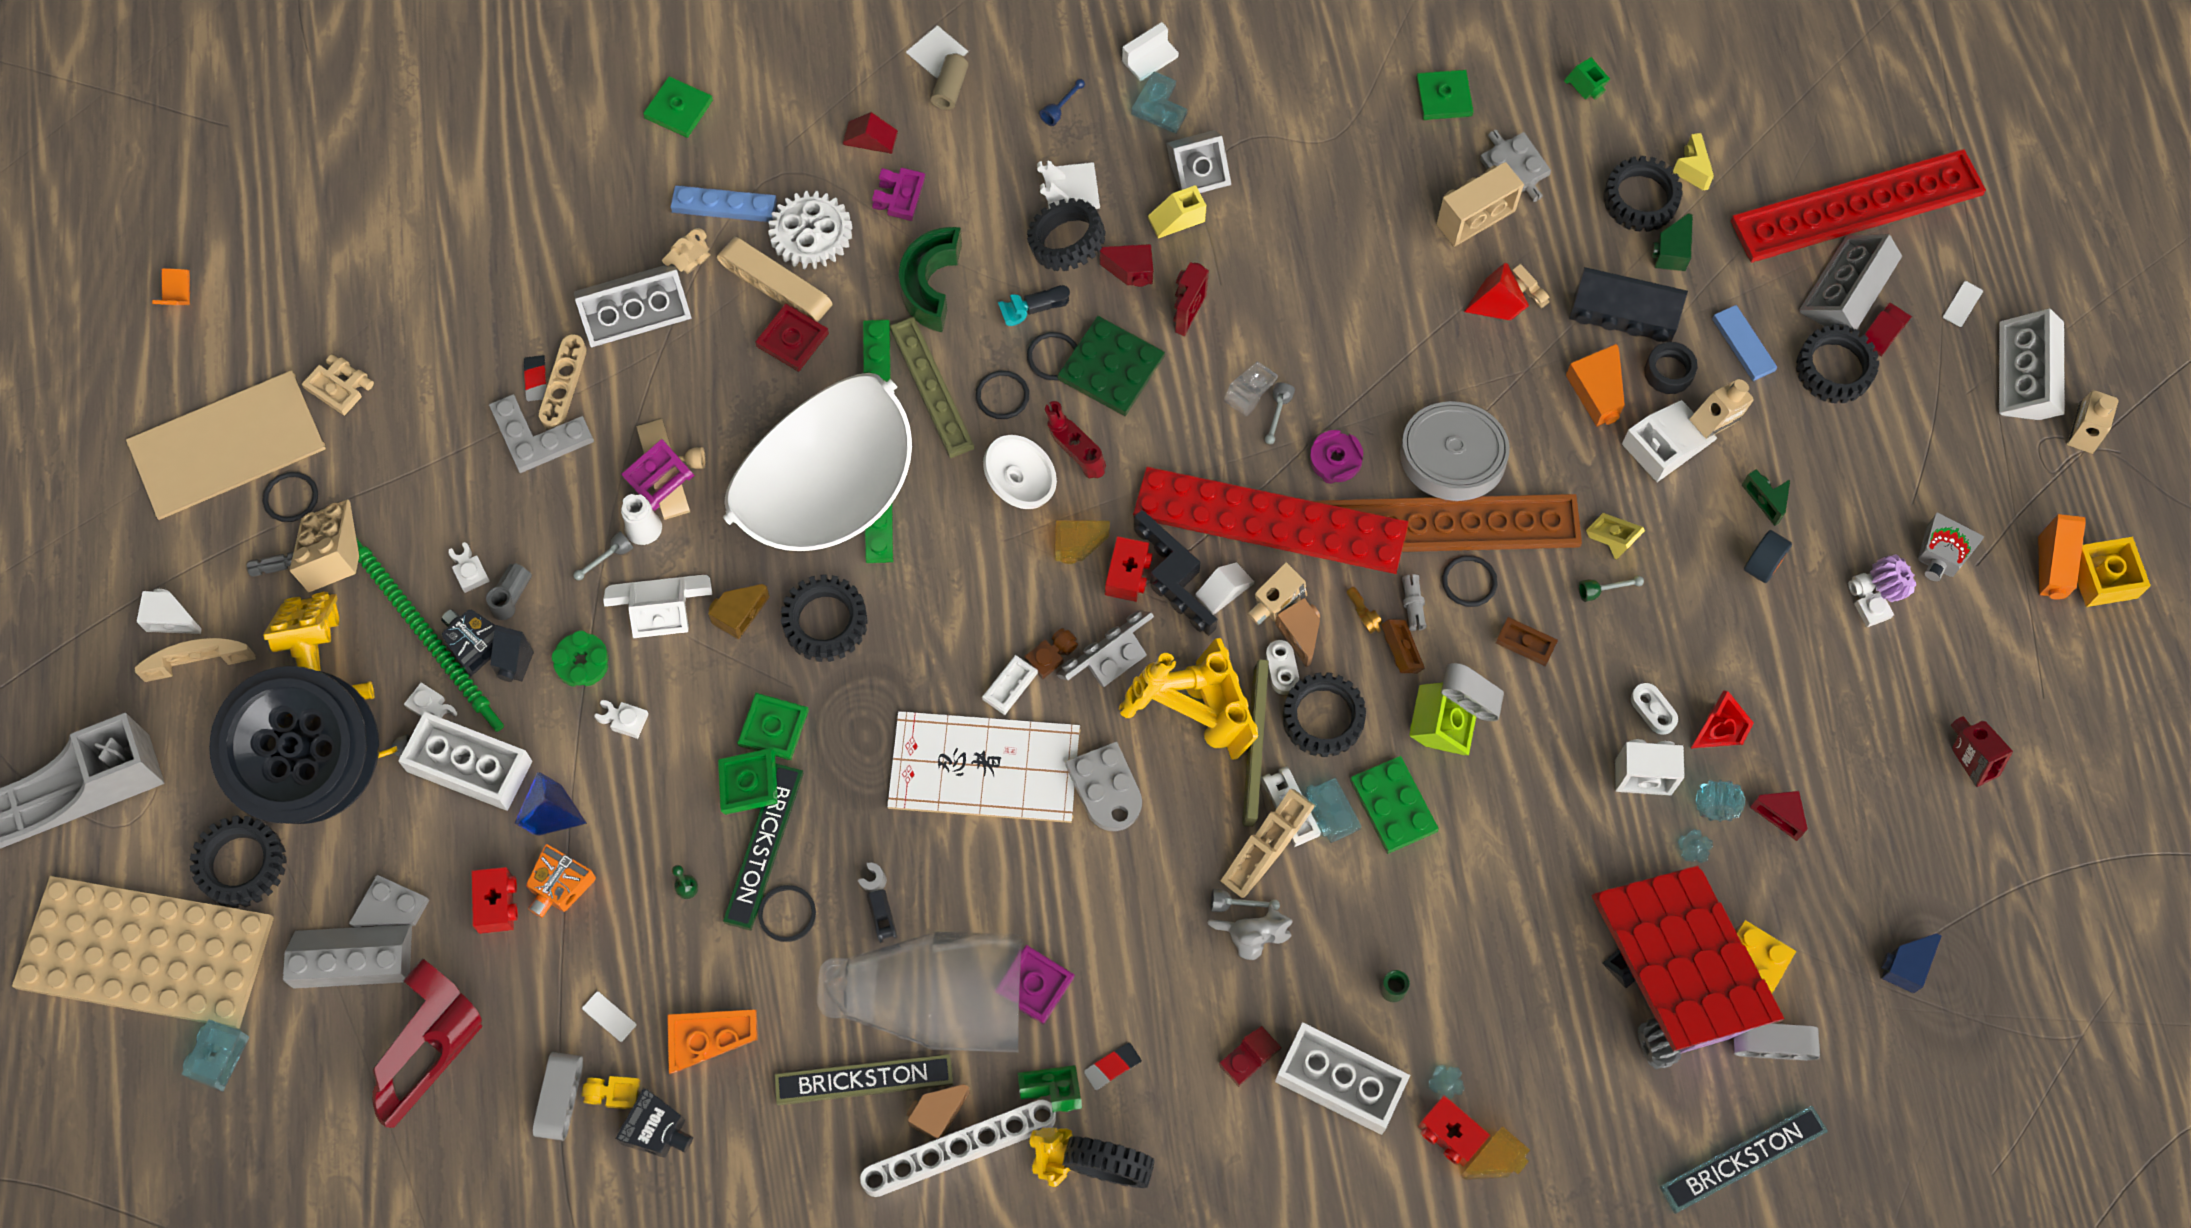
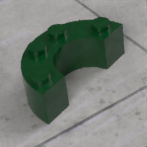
M960 227L938 228L921 235L906 249L899 266L900 289L905 308L918 323L937 332H943L947 314L946 295L935 291L928 284L931 275L938 269L945 266L958 265L962 247Z

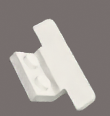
M707 575L677 577L610 585L605 589L603 600L604 606L629 604L633 638L688 632L686 598L712 595L710 577Z

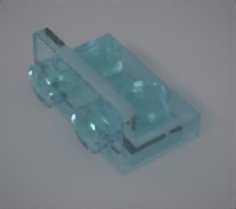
M1336 778L1316 787L1313 785L1307 787L1305 798L1316 805L1311 812H1314L1318 819L1316 823L1323 837L1327 836L1330 843L1361 829L1362 826Z

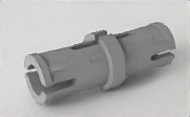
M1412 574V585L1410 575L1402 577L1405 592L1403 604L1404 608L1407 609L1409 630L1416 631V620L1418 621L1419 631L1427 627L1423 611L1425 599L1421 596L1420 578L1416 574Z

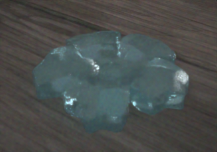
M1694 829L1687 834V837H1680L1678 844L1680 845V850H1685L1682 857L1686 861L1694 862L1697 859V861L1703 863L1708 860L1710 854L1708 850L1713 848V841L1709 840L1706 836L1701 839L1700 830Z
M1444 1065L1436 1066L1433 1073L1435 1079L1429 1080V1088L1434 1093L1440 1091V1099L1444 1095L1448 1099H1452L1454 1093L1461 1095L1465 1090L1463 1081L1458 1080L1462 1072L1458 1067H1449L1446 1070Z

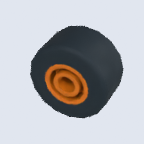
M1769 530L1750 556L1744 571L1763 583H1767L1792 547V542Z

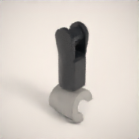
M871 862L867 863L869 871L876 875L875 880L868 882L862 878L858 882L866 892H869L867 900L878 940L882 943L883 939L892 936L895 939L898 936L886 891L882 890L887 882L886 875L879 865ZM888 919L890 925L880 928L879 922Z

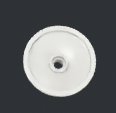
M1005 435L997 438L987 448L983 460L985 476L995 493L1004 501L1015 507L1034 509L1044 505L1053 496L1057 483L1055 468L1045 451L1036 443L1022 436Z

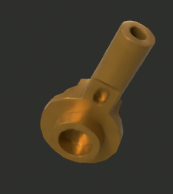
M1356 587L1349 588L1346 593L1355 605V610L1370 634L1375 631L1379 633L1381 631L1379 625L1383 623L1375 610L1370 612L1366 608L1364 599Z

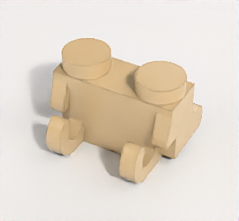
M695 228L688 235L680 238L671 247V251L662 259V262L666 266L674 264L680 272L685 271L686 274H689L698 264H703L711 256L708 252L710 249L705 242L707 236L704 230ZM696 234H697V235L699 236V238H700L699 241H698V240L696 239V237H695Z

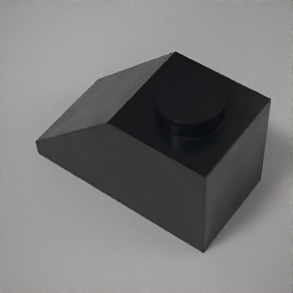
M496 625L490 665L499 679L507 682H512L513 679L522 682L534 651L523 632Z

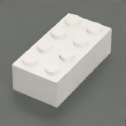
M424 712L398 762L408 773L508 811L532 760L526 750Z
M1302 1023L1275 1082L1382 1135L1410 1075Z

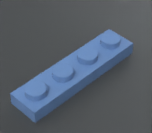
M675 186L671 210L672 213L769 222L773 220L772 212H775L777 200L776 195Z

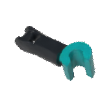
M1059 285L1048 290L1025 295L1024 301H1022L1019 295H1010L1012 302L1006 303L1002 301L998 302L1006 325L1015 326L1025 320L1027 313L1030 315L1049 310L1050 308L1066 306L1069 303L1070 289L1065 285Z

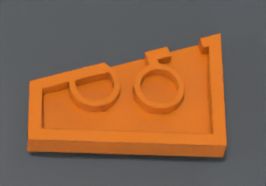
M757 1010L668 1015L669 1074L676 1073L758 1040Z

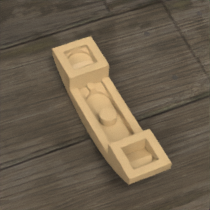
M662 419L637 426L644 454L661 439L670 447ZM676 466L654 484L656 492L678 473ZM682 484L659 503L664 520L690 512Z
M221 638L197 639L178 643L156 652L135 667V673L144 682L172 677V666L220 656L230 665L255 660L256 657L247 644Z

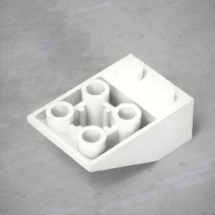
M1681 400L1647 416L1630 428L1622 445L1651 477L1658 482L1714 442L1717 437L1713 435L1706 439L1689 420L1694 414L1693 411Z

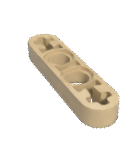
M569 335L562 340L541 404L539 418L542 425L548 430L564 424L587 350L583 339L578 335ZM574 344H577V345H578V348H575V349L573 350V353H572L573 359H571V358H570V357H571V352H570L569 348H573V347H574ZM564 366L574 368L570 375L563 376L560 374V370ZM556 389L566 390L565 396L560 399L553 398L552 394ZM553 406H556L555 413L557 417H553L552 420L549 421L547 416H552L554 411Z

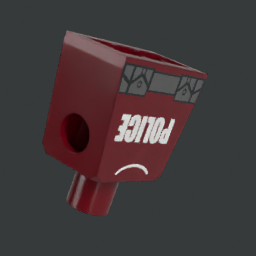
M1962 716L1952 722L1951 727L1958 735L1952 747L1953 752L1974 785L1979 787L1999 777L2013 750L1986 721H1980L1971 725L1966 717Z

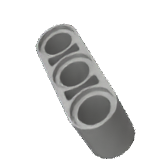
M1457 663L1448 664L1446 666L1442 694L1481 720H1499L1504 692L1471 668Z
M1768 1024L1757 1027L1734 1037V1054L1742 1057L1817 1060L1820 1058L1819 1029L1814 1026Z
M558 1052L550 1054L534 1119V1137L561 1141L566 1139L583 1067L582 1056Z

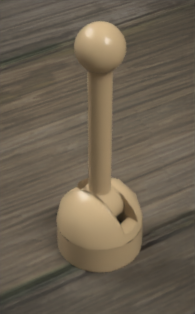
M703 447L689 449L685 456H678L690 468H705V451Z

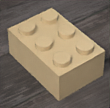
M1506 162L1499 166L1494 165L1478 178L1473 177L1463 187L1456 191L1454 189L1450 190L1444 195L1436 225L1455 247L1515 212L1524 183Z

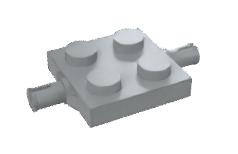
M1497 130L1491 131L1488 137L1495 147L1481 154L1480 161L1488 170L1494 165L1499 166L1506 162L1524 183L1522 192L1527 191L1533 202H1536L1537 199L1540 200L1543 195L1536 187V184L1549 176L1551 169L1527 135L1523 132L1509 140H1503Z

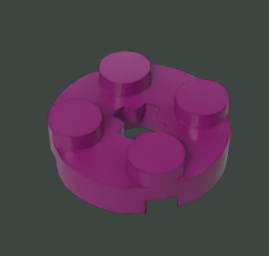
M1330 430L1319 435L1314 441L1310 452L1312 469L1324 482L1329 484L1350 480L1360 471L1362 466L1363 448L1360 442L1353 435L1349 434L1348 436L1340 433L1341 431ZM1335 451L1336 454H1342L1341 460H1332V452Z

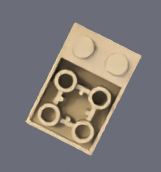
M347 499L340 503H332L325 509L315 513H308L301 518L289 571L308 592L356 574L359 551L350 501Z

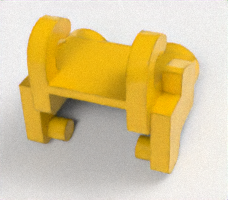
M1042 1127L1040 1130H1033L1030 1135V1146L1036 1150L1032 1171L1038 1175L1039 1179L1048 1180L1049 1186H1058L1070 1171L1069 1168L1063 1166L1065 1150L1069 1138L1072 1136L1070 1129L1061 1128L1057 1132V1128Z

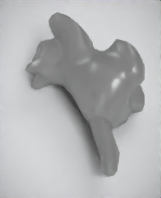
M1272 904L1269 905L1266 916L1261 918H1244L1236 922L1208 920V925L1214 929L1230 932L1231 939L1237 947L1238 955L1246 960L1257 959L1262 954L1265 943L1280 944L1291 937L1290 931L1286 929L1292 924V919L1275 910Z

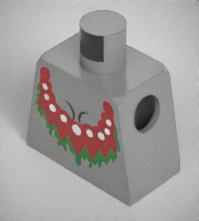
M1937 512L1927 525L1918 556L1920 562L1928 565L1925 576L1932 581H1940L1943 574L1953 577L1981 543L1984 536Z

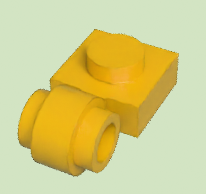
M609 1076L608 1086L604 1085L605 1080L599 1078H587L586 1083L583 1084L581 1096L584 1097V1103L600 1105L602 1099L607 1097L605 1105L607 1108L632 1109L639 1096L641 1080L639 1078Z

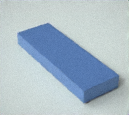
M1737 305L1713 316L1712 320L1752 381L1776 371V364Z

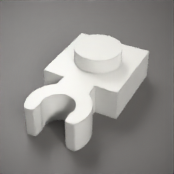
M464 542L462 543L464 548L463 554L456 555L451 548L449 549V555L457 563L452 569L464 593L490 582L478 556L476 555L471 558L472 551L468 544Z
M423 683L419 684L404 703L407 709L422 717L424 712L440 718L446 713L457 716L456 710L451 705H442L445 701L442 695Z
M602 700L600 704L603 708L608 709V713L605 715L595 714L596 720L602 724L612 722L610 727L613 731L638 739L648 717L647 710L623 702L616 709L609 701Z

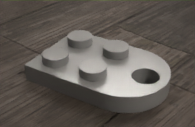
M1117 742L1066 761L1065 766L1087 815L1096 826L1107 831H1120L1130 827L1136 821L1141 811L1142 797ZM1115 809H1122L1126 812L1127 819L1121 822L1113 819L1111 812Z

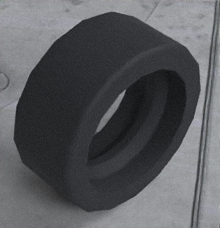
M1665 342L1657 345L1651 351L1644 367L1645 378L1656 391L1664 394H1677L1685 391L1691 385L1696 375L1698 364L1693 351L1687 346L1677 342ZM1662 357H1672L1679 360L1686 369L1685 376L1680 379L1664 377L1656 368L1657 360Z

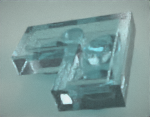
M1153 71L1133 105L1131 115L1176 134L1187 116L1188 109L1167 101L1176 87V80Z

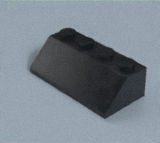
M1584 267L1574 294L1569 319L1575 320L1580 324L1601 326L1606 330L1627 332L1632 336L1653 338L1658 342H1672L1679 325L1688 291Z

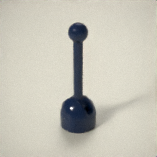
M1077 79L1075 86L1057 105L1048 104L1040 111L1039 115L1044 123L1054 126L1060 120L1062 114L1060 108L1078 89H1082L1085 86L1083 79Z

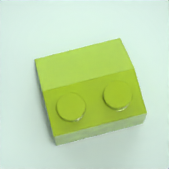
M1443 682L1419 685L1409 736L1425 747L1464 756L1469 755L1476 717L1442 694Z

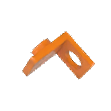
M162 269V300H152V304L190 305V271L187 269Z

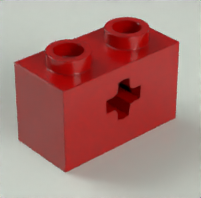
M1117 536L1105 584V596L1137 602L1139 593L1144 594L1147 578L1143 577L1145 569H1150L1153 553H1148L1149 543ZM1128 567L1132 568L1131 572H1127Z
M507 867L472 871L473 927L479 934L514 930V921L518 920L517 904L513 903V893H517L516 876H512Z
M1445 1095L1418 1126L1422 1130L1421 1135L1433 1145L1437 1143L1445 1150L1443 1154L1455 1165L1460 1163L1463 1167L1490 1136L1489 1133ZM1452 1128L1456 1129V1135L1449 1138L1447 1136L1448 1132Z

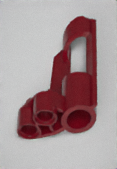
M423 958L404 978L403 982L410 986L425 1001L373 1068L376 1081L372 1094L373 1107L378 1121L385 1127L394 1128L482 1028L481 1016L473 1004L460 993L454 983ZM427 1041L442 1055L407 1095L399 1101L394 1091L393 1077L420 1046Z

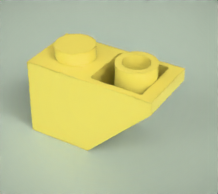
M1194 185L1172 193L1148 215V219L1157 237L1161 238L1205 222L1206 204L1197 186Z

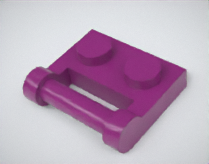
M663 439L657 442L621 474L639 495L641 494L649 501L654 511L660 507L659 503L685 480L689 481L695 476ZM676 466L679 472L651 496L647 490Z

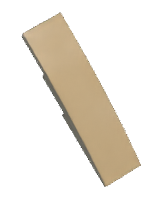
M1290 789L1275 812H1270L1256 835L1250 836L1221 879V882L1241 898H1244L1279 857L1316 805L1295 789Z

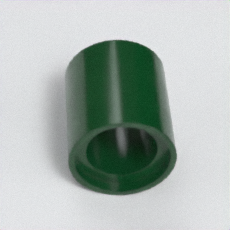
M1400 970L1388 972L1380 987L1383 998L1389 1002L1401 1001L1409 989V978ZM1393 980L1399 982L1402 986V991L1394 992L1390 990L1388 982Z

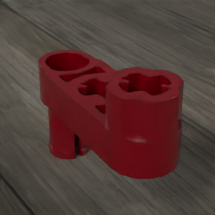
M1049 402L1051 410L1046 404L1045 413L1048 417V428L1055 442L1082 467L1083 473L1087 478L1098 479L1105 474L1106 463L1101 449L1072 420H1069L1063 414L1062 406L1059 402ZM1075 440H1076L1077 443H1078V441L1080 442V443L1077 444V445H1075L1074 443L1071 445V442H1073V441H1075Z

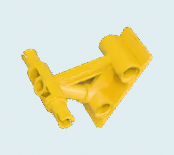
M320 592L312 595V598L301 600V597L288 598L281 604L263 634L264 639L268 640L272 652L290 649L291 656L295 658L298 667L321 671L318 644L331 642L330 627L339 626V614L336 605L338 600L337 594L329 595L328 592ZM371 681L351 685L365 700L374 699V688Z
M1221 638L1213 640L1197 659L1196 665L1188 666L1185 670L1170 672L1176 665V661L1172 662L1175 658L1169 653H1163L1156 662L1148 664L1142 673L1134 678L1133 684L1126 691L1125 700L1118 708L1122 710L1120 714L1125 718H1132L1138 709L1145 708L1153 699L1208 726L1204 732L1207 744L1213 748L1227 747L1232 760L1238 759L1258 738L1257 725L1252 720L1247 699L1243 696L1238 683V675L1232 668L1228 649L1224 646ZM1186 689L1192 697L1203 699L1205 705L1178 691Z

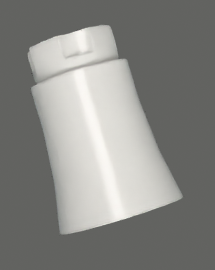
M641 494L626 496L623 499L621 514L624 519V529L627 538L639 545L652 543L659 537L662 531L660 518L654 513L649 501Z

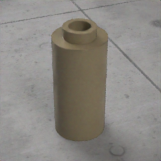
M953 53L946 55L931 97L932 104L940 109L952 110L955 107L968 68V62L962 55Z

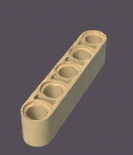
M733 237L717 255L718 261L729 271L783 306L788 304L816 322L832 306L831 300L823 292L737 237Z

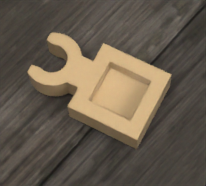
M1521 264L1513 269V275L1522 292L1525 291L1529 297H1532L1541 309L1550 302L1548 300L1549 296L1538 286L1537 281Z

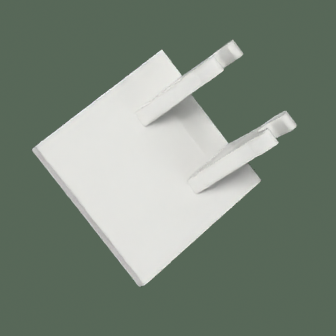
M1040 161L1037 164L1038 172L1042 173L1045 179V184L1040 185V193L1046 196L1049 209V204L1055 202L1056 205H1059V200L1065 199L1066 203H1068L1069 198H1075L1076 202L1078 199H1083L1085 203L1088 201L1096 209H1100L1094 163L1054 166L1051 161H1047V165L1042 166Z

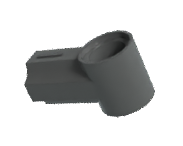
M516 563L509 564L497 586L487 593L486 602L493 617L497 620H507L515 613V604L532 577L531 572L527 571L523 566ZM500 601H506L505 604L496 606Z

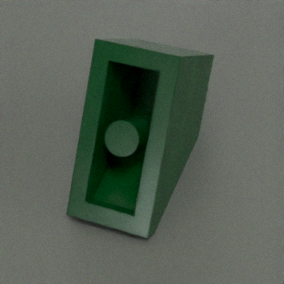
M1693 214L1683 216L1661 232L1657 242H1653L1651 258H1655V268L1686 271L1691 260Z

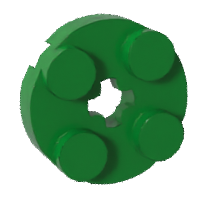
M581 630L565 637L557 645L551 656L555 672L569 686H591L600 681L608 669L609 654L605 644L597 636ZM578 655H587L585 657L587 662L584 665L582 663L574 664Z

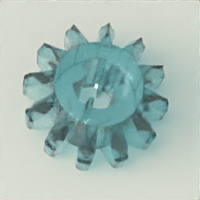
M1720 779L1714 782L1709 780L1708 784H1701L1700 789L1697 791V810L1700 812V816L1708 817L1709 821H1732L1733 818L1741 817V812L1744 811V792L1741 791L1740 785H1733L1732 781L1723 782Z

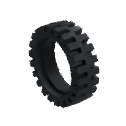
M1634 156L1630 157L1629 161L1626 159L1621 161L1620 165L1617 164L1613 169L1604 190V201L1606 202V210H1610L1609 215L1611 218L1617 216L1616 222L1619 225L1626 222L1625 228L1629 230L1633 225L1635 226V231L1641 232L1644 227L1645 232H1650L1653 227L1655 230H1658L1662 225H1667L1673 219L1683 195L1682 182H1678L1680 177L1677 173L1673 174L1674 169L1671 166L1666 169L1664 168L1666 162L1661 160L1657 164L1654 157H1650L1649 161H1646V156H1640L1637 161ZM1643 176L1653 179L1667 193V202L1663 208L1657 211L1644 212L1633 209L1619 195V185L1629 177Z
M1069 198L1068 203H1066L1065 199L1059 200V205L1053 202L1049 204L1050 209L1045 207L1041 209L1042 215L1036 214L1033 217L1035 222L1031 221L1029 224L1030 229L1027 230L1029 246L1041 266L1044 265L1046 269L1052 268L1053 271H1059L1060 267L1063 271H1068L1069 266H1072L1073 269L1079 268V262L1085 265L1088 263L1087 257L1093 259L1096 256L1095 251L1100 252L1101 244L1105 242L1104 236H1106V232L1100 215L1088 201L1085 203L1083 199H1078L1076 202L1075 198ZM1069 221L1089 223L1088 230L1076 243L1058 249L1044 247V241L1049 233L1059 225Z
M1833 325L1831 328L1824 326L1821 330L1817 329L1804 342L1796 360V363H1798L1796 372H1800L1798 376L1800 382L1805 381L1803 387L1806 390L1812 388L1810 394L1814 397L1819 393L1821 394L1820 400L1822 401L1831 398L1830 403L1836 404L1839 399L1841 404L1847 403L1849 400L1854 401L1859 396L1861 397L1873 383L1878 373L1879 361L1877 358L1879 355L1877 351H1873L1875 346L1872 342L1866 343L1868 337L1865 334L1861 338L1858 337L1860 331L1854 329L1851 333L1849 332V326L1844 325L1841 330L1839 325ZM1827 344L1839 345L1849 349L1858 357L1862 366L1860 378L1850 384H1839L1825 379L1816 370L1813 363L1815 350Z
M1321 672L1315 673L1314 677L1308 675L1304 677L1303 681L1299 680L1294 688H1291L1283 709V725L1286 727L1287 736L1292 738L1291 742L1295 746L1298 744L1303 752L1308 750L1310 755L1316 756L1318 753L1321 754V757H1328L1329 754L1336 756L1341 751L1349 750L1350 746H1353L1360 737L1366 720L1365 701L1363 697H1360L1359 689H1354L1351 681H1343V676L1338 675L1336 678L1332 677L1333 673L1327 672L1325 676H1322ZM1315 691H1330L1340 695L1347 702L1351 710V722L1348 729L1340 736L1332 739H1319L1308 734L1301 727L1297 717V709L1301 700Z
M1071 1136L1065 1150L1063 1166L1079 1174L1098 1178L1102 1181H1109L1113 1184L1118 1183L1134 1188H1148L1155 1160L1143 1152L1126 1148L1123 1145H1115L1112 1142H1103L1099 1139L1093 1140L1089 1137Z

